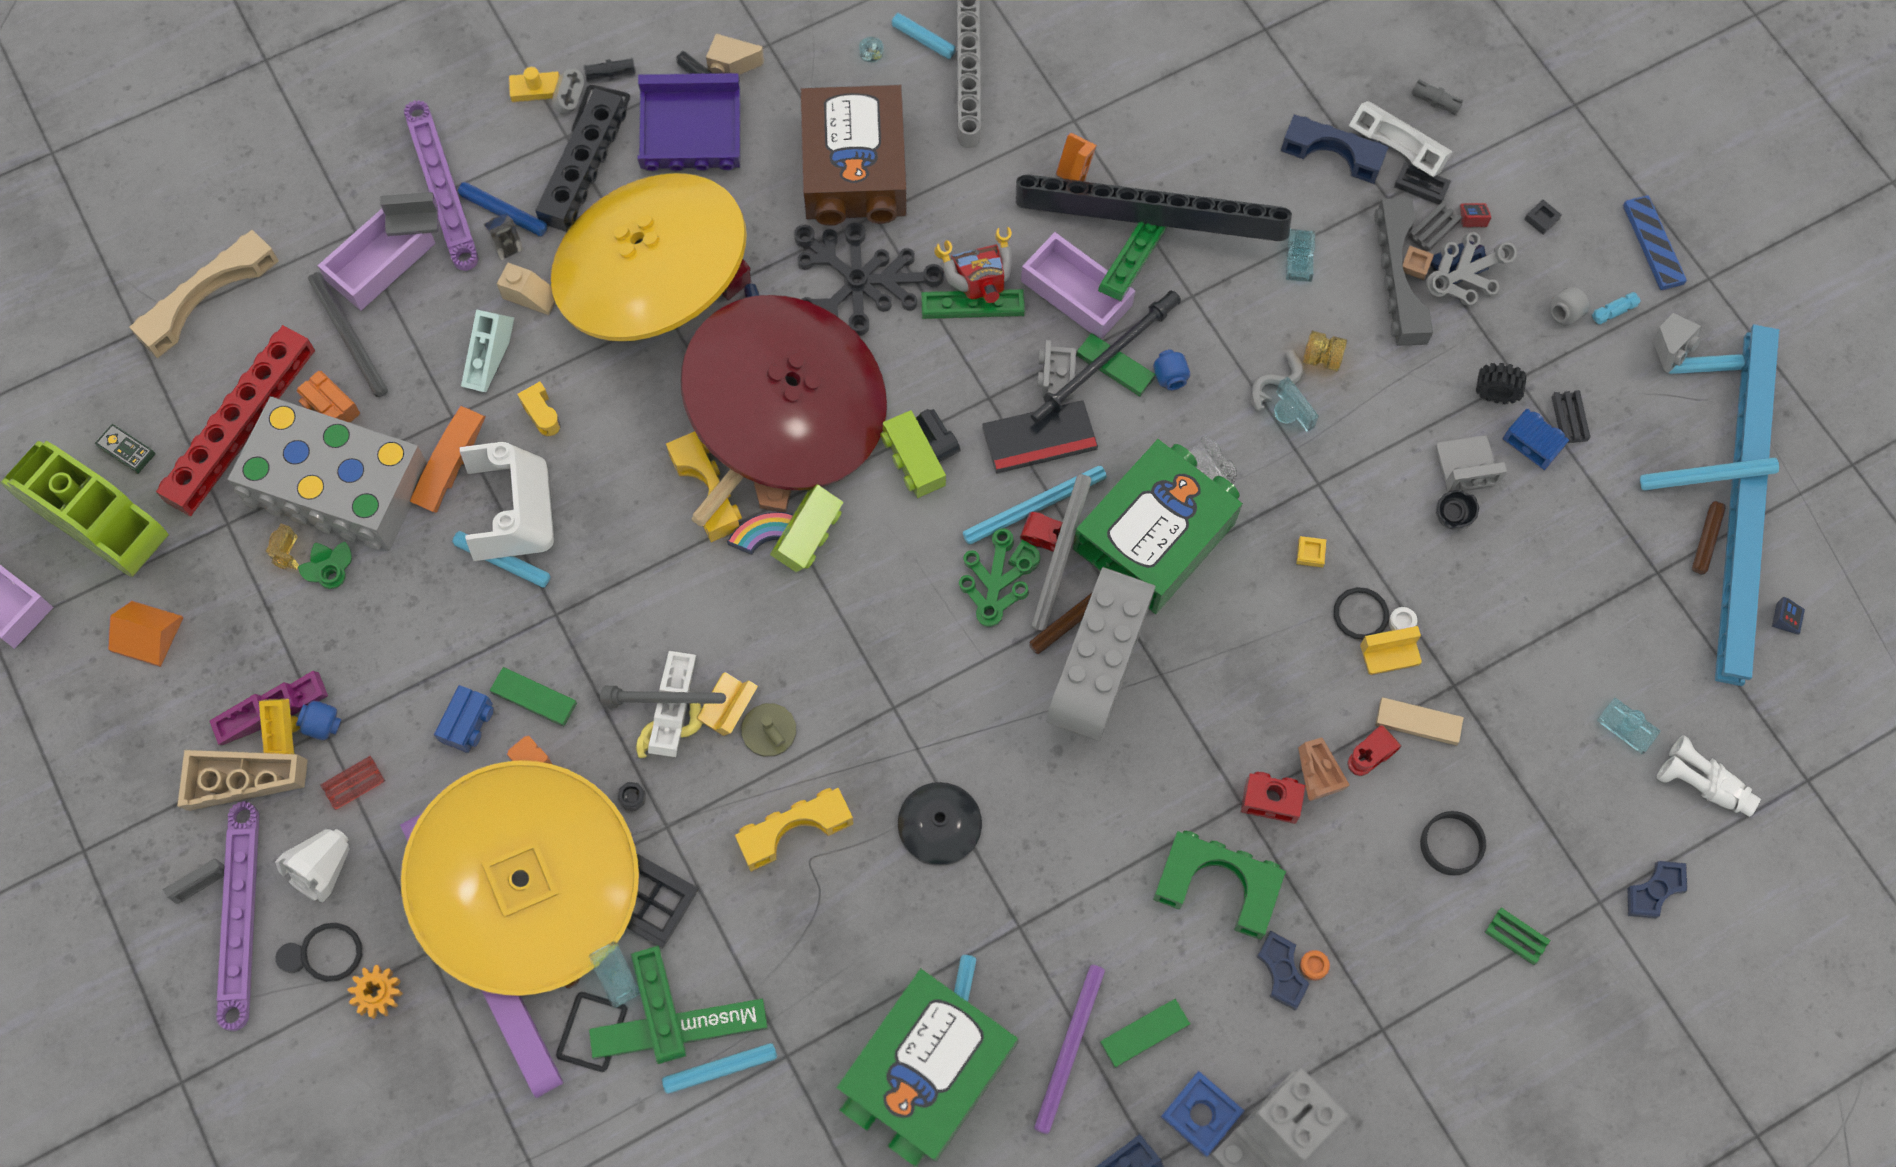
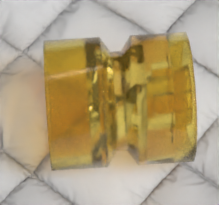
M1311 330L1302 363L1314 366L1321 363L1325 369L1338 372L1347 339L1332 336L1329 339L1325 333Z

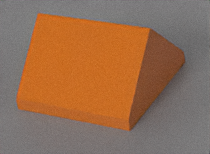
M131 601L110 616L108 650L161 667L183 617Z

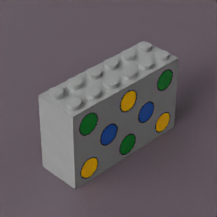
M270 396L227 480L234 488L233 491L241 497L242 503L248 507L257 509L259 506L265 508L267 512L274 516L281 517L283 514L291 517V520L298 524L306 525V523L315 525L318 530L329 534L333 531L339 533L342 538L348 541L355 542V540H359L374 550L383 548L390 551L412 505L410 499L427 462L418 445Z

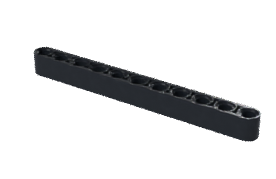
M1025 174L1016 179V204L1025 209L1132 223L1143 222L1144 224L1270 241H1284L1288 239L1290 234L1292 212L1285 207Z

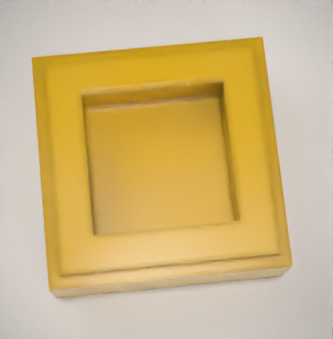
M1300 536L1298 539L1296 564L1323 568L1325 564L1326 539Z

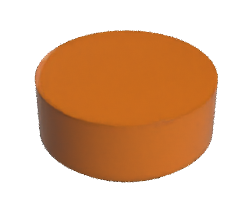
M1312 950L1301 958L1299 968L1305 978L1317 981L1326 976L1330 968V962L1324 953Z

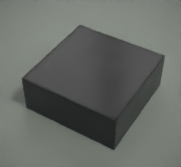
M1542 199L1527 213L1524 220L1544 235L1560 220L1562 214Z

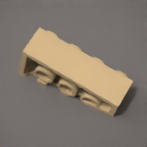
M184 750L177 807L192 811L304 788L307 759L298 754Z

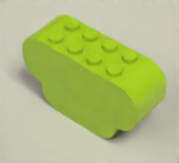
M37 441L0 482L14 497L32 511L130 577H133L169 536L168 532L155 519L135 505L114 485L48 441L44 443Z

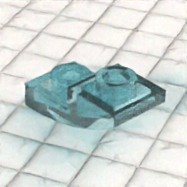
M1290 229L1287 248L1286 280L1312 282L1315 231Z

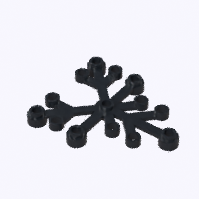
M857 222L850 223L845 228V239L851 244L852 268L836 256L835 245L838 242V235L835 230L827 229L823 232L822 238L825 247L815 239L814 230L811 226L806 224L799 225L794 231L796 244L803 248L808 247L816 253L803 252L799 254L798 265L801 269L808 270L813 265L829 264L845 277V285L831 298L812 299L804 297L801 300L818 305L838 317V306L853 292V314L849 318V326L859 336L866 334L869 330V318L864 314L863 292L876 302V307L881 312L890 310L892 306L890 296L882 294L872 285H882L902 301V307L905 310L912 311L917 307V297L905 291L898 284L926 283L930 287H937L944 280V270L937 264L928 265L924 272L897 273L904 266L914 263L915 253L910 248L902 249L899 256L881 274H872L878 267L888 265L889 253L884 249L877 250L874 253V257L862 267L861 243L865 240V228ZM852 235H859L860 237H858V238H852L851 236H852ZM833 236L834 239L828 240L826 237ZM802 237L809 238L807 240H801ZM904 255H910L911 258H910V259H904L903 256H904ZM885 256L886 259L879 260L878 257ZM803 259L810 260L808 263L801 262ZM931 276H936L938 279L932 280L929 278ZM855 279H860V280H861V282H859V283H855V282H853V281H854ZM906 300L914 301L912 304L905 303ZM881 301H887L888 304H887V305H881L880 302H881ZM858 324L864 326L863 328H855Z

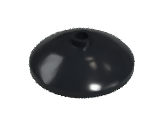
M934 782L923 785L914 790L905 799L899 811L898 832L901 842L913 857L930 865H949L964 859L975 848L981 835L982 817L976 801L967 791L954 784ZM943 815L945 821L938 823L935 821V817Z

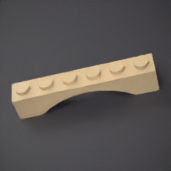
M251 230L246 235L239 237L237 242L227 250L219 253L207 266L200 268L188 281L180 284L169 296L160 300L145 315L138 317L129 328L138 340L158 359L178 343L180 332L187 317L206 296L231 282L260 277L279 260L272 248Z

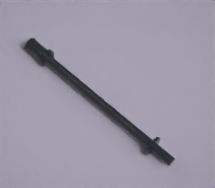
M1170 290L1158 302L1150 304L1148 307L1149 313L1055 395L1047 392L1043 397L1045 403L1031 415V419L1038 423L1051 411L1055 413L1061 412L1063 409L1062 401L1154 321H1163L1167 318V313L1181 303L1178 293Z

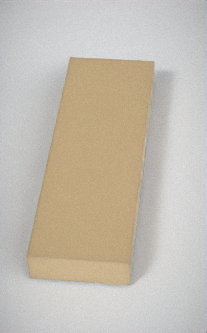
M1382 697L1375 726L1383 725L1387 729L1457 746L1460 740L1464 717Z

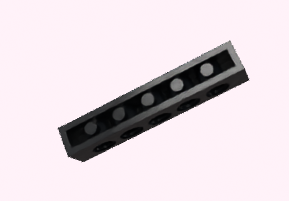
M594 88L535 209L537 218L546 222L547 226L567 232L571 224H574L577 220L578 209L581 203H585L588 196V188L597 178L598 167L607 157V148L610 142H614L617 136L616 127L619 122L625 120L627 109L624 106L622 96Z

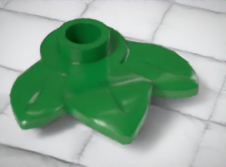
M346 542L338 544L334 550L320 543H314L310 554L311 562L299 565V572L308 582H319L327 589L338 588L345 581V569L352 560L351 550ZM331 574H336L334 579L328 580Z

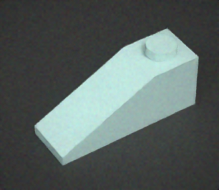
M476 309L461 387L487 392L509 345L514 317Z

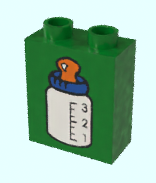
M1159 439L1151 445L1076 528L1072 548L1100 571L1105 567L1156 585L1149 606V610L1154 614L1160 611L1231 530L1237 521L1243 504L1238 500L1240 494L1237 488L1230 481L1221 476H1215L1213 479H1210L1196 468L1198 465L1197 460L1188 449L1179 444H1173L1170 448Z
M920 968L836 1087L848 1096L839 1111L866 1131H869L877 1118L896 1131V1134L887 1146L913 1166L917 1167L925 1154L938 1161L1018 1045L1019 1040L1015 1035Z

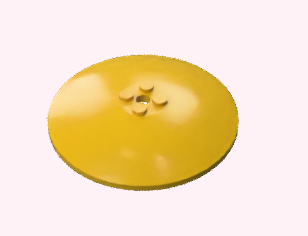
M680 173L660 174L623 185L590 206L575 221L562 239L555 254L551 270V289L556 305L571 325L579 331L598 339L635 341L671 331L692 320L719 298L734 278L740 267L746 247L747 233L743 214L735 199L726 189L716 182L697 175ZM643 238L642 242L635 244L636 241Z
M522 760L492 764L468 773L450 784L434 798L419 817L410 834L402 862L401 892L404 910L409 925L424 951L439 967L457 980L489 993L516 996L539 994L560 988L581 978L595 968L615 947L630 921L635 906L639 879L638 859L632 835L623 816L613 802L598 787L584 777L568 769L538 761ZM524 871L529 878L527 885L523 887L515 886L511 879L513 873Z

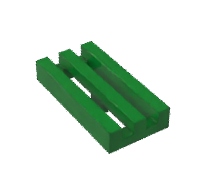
M1503 908L1497 911L1484 932L1532 965L1537 964L1539 957L1551 941ZM1500 918H1502L1503 920H1505L1506 922H1508L1509 924H1511L1512 926H1514L1515 928H1517L1518 930H1520L1521 932H1523L1524 934L1538 942L1539 945H1537L1536 943H1534L1533 941H1531L1530 939H1528L1527 937H1525L1524 935H1522L1521 933H1519L1518 931H1516L1515 929L1501 921ZM1495 926L1499 927L1500 929L1511 935L1513 938H1515L1519 942L1523 943L1524 945L1535 951V953L1531 954L1530 952H1528L1527 950H1525L1524 948H1522L1521 946H1519L1518 944H1516L1515 942H1513L1512 940H1510L1509 938L1495 930Z

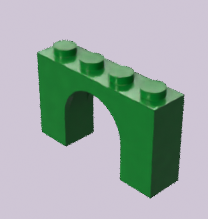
M1177 831L1153 900L1180 910L1191 879L1196 872L1209 866L1226 868L1237 876L1244 892L1243 904L1234 931L1261 940L1266 934L1286 871L1280 869V865L1275 862L1255 860L1253 855L1248 852L1228 850L1223 843L1211 840L1206 842L1201 840L1197 834L1191 831H1183V833Z

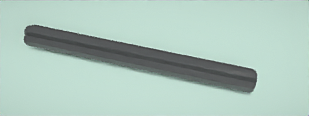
M315 272L308 277L310 284L376 397L385 395L388 392L386 385L322 274Z

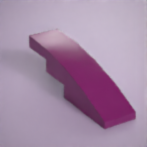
M311 671L291 684L283 682L263 695L253 694L209 721L218 745L222 746L261 730L259 701L289 699L290 714L292 716L300 712L303 705H308L311 701L319 702L328 697L319 672Z

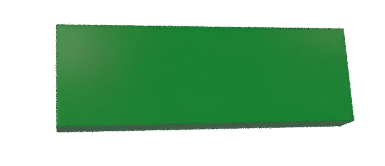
M1091 333L1077 350L1076 356L1090 364L1111 345ZM1122 352L1116 354L1099 369V371L1139 397L1155 378V373Z
M505 667L501 669L490 688L492 694L563 727L577 705L576 700Z
M1175 998L1101 1040L1100 1044L1113 1067L1116 1068L1188 1027L1190 1022Z

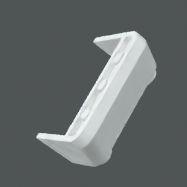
M506 442L460 447V454L468 474L511 469L514 510L500 512L494 517L493 532L465 535L473 561L539 553L550 549L554 543L549 475L545 460L540 456Z

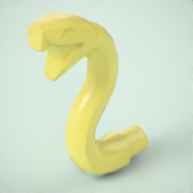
M689 703L690 721L687 726L682 727V738L691 736L701 728L703 723L697 720V715L702 709L701 704ZM654 721L647 724L638 737L636 750L639 758L647 757L645 752L648 750Z

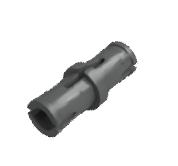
M1420 79L1412 91L1413 95L1430 102L1431 106H1439L1457 115L1464 101L1444 92L1443 88L1439 87L1438 89Z

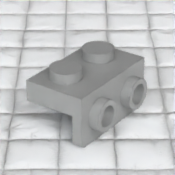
M1046 340L1045 349L1040 348L1039 364L1044 365L1043 372H1038L1037 387L1042 388V397L1047 392L1055 395L1075 377L1076 348L1051 347V340ZM1074 392L1071 395H1069L1066 399L1073 400Z

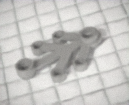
M1476 232L1467 233L1462 239L1464 249L1455 271L1449 273L1453 257L1458 254L1459 248L1454 242L1445 243L1441 247L1443 257L1438 271L1432 272L1427 277L1426 288L1433 296L1440 297L1450 294L1459 298L1463 305H1473L1478 300L1477 292L1472 289L1464 290L1452 283L1462 280L1481 288L1485 295L1496 294L1500 288L1498 281L1494 279L1488 280L1474 273L1497 262L1506 264L1514 261L1517 256L1516 247L1509 242L1501 243L1495 247L1493 253L1470 263L1475 248L1480 244L1481 239ZM1470 236L1474 238L1473 245L1469 242ZM1448 246L1452 248L1451 255L1447 252ZM1501 249L1505 252L1504 258L1501 256ZM1436 280L1440 282L1439 289L1435 285ZM1489 283L1493 285L1492 292L1488 289ZM1467 293L1472 297L1470 302L1466 299Z

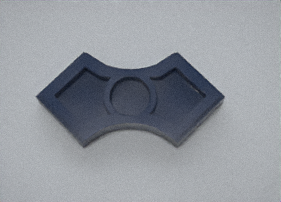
M1657 861L1654 872L1646 883L1629 886L1627 888L1628 916L1660 917L1662 905L1670 895L1687 892L1686 863Z
M1270 931L1257 955V958L1267 966L1272 977V991L1269 997L1296 1011L1309 986V982L1301 977L1295 967L1294 952L1296 944Z

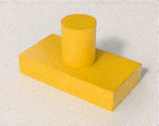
M528 67L522 75H510L511 101L552 99L560 77L559 71L539 73L535 67Z
M289 699L259 701L263 752L294 754L292 733L297 732L300 726L296 725L298 718L290 714Z

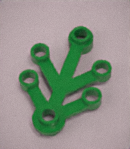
M1005 528L996 530L992 535L995 554L991 575L980 562L979 554L976 551H967L963 556L965 566L972 569L988 589L987 599H985L976 589L975 580L972 576L964 575L959 580L961 591L967 593L978 607L976 610L977 620L986 627L999 624L1005 609L1018 600L1027 598L1029 595L1028 585L1023 581H1018L1012 586L1011 593L998 600L999 592L1022 575L1030 574L1033 570L1032 560L1029 557L1023 556L1017 560L1014 568L1002 575L1006 552L1014 546L1013 534ZM1001 535H1006L1007 539L1004 541H999L998 537ZM972 556L977 558L976 561L972 563L967 561V559ZM1022 563L1030 564L1026 569L1020 567ZM964 582H972L970 587H963ZM1019 587L1025 589L1024 593L1022 594L1016 593V590ZM988 609L994 610V613L990 616L985 615V611Z

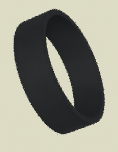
M1447 811L1435 816L1425 826L1421 835L1420 846L1425 860L1432 868L1440 873L1456 876L1469 872L1482 860L1486 851V837L1482 827L1474 818L1462 812ZM1453 818L1466 823L1474 831L1479 843V853L1472 865L1460 869L1444 866L1433 857L1428 847L1427 835L1430 826L1440 819Z

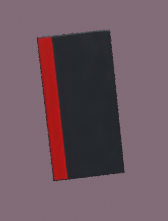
M1084 400L1062 405L1063 409L1061 412L1055 413L1051 411L1038 423L1031 419V415L1034 412L983 423V432L996 474L1097 450L1098 445Z

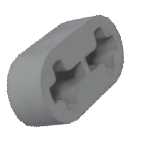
M569 68L565 70L558 79L552 104L555 110L561 114H568L578 104L584 85V78L577 69ZM568 77L573 78L572 82L574 83V85H572L571 87H569L571 80ZM565 95H567V106L564 104V100L562 99Z

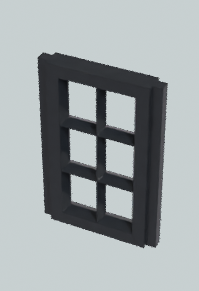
M637 854L639 873L656 882V885L649 896L639 891L637 892V897L644 900L645 903L637 915L632 913L626 928L663 948L684 916L699 888ZM662 886L681 896L674 910L654 900ZM650 905L670 915L663 929L643 919Z

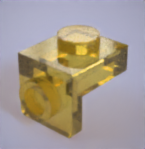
M280 523L278 529L270 536L266 553L272 559L271 563L285 570L287 567L297 570L299 564L293 556L289 555V552L298 537L290 526Z

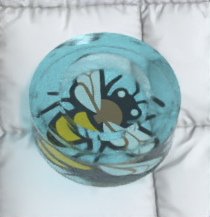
M867 37L860 42L859 54L863 60L876 62L882 58L884 47L880 39Z

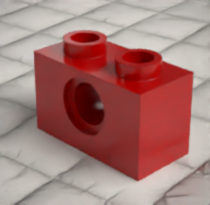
M1265 772L1250 773L1246 779L1240 812L1296 824L1301 816L1305 785L1299 784V781L1293 778H1282L1280 780L1271 778V775ZM1267 792H1276L1279 795L1280 800H1270L1267 796Z

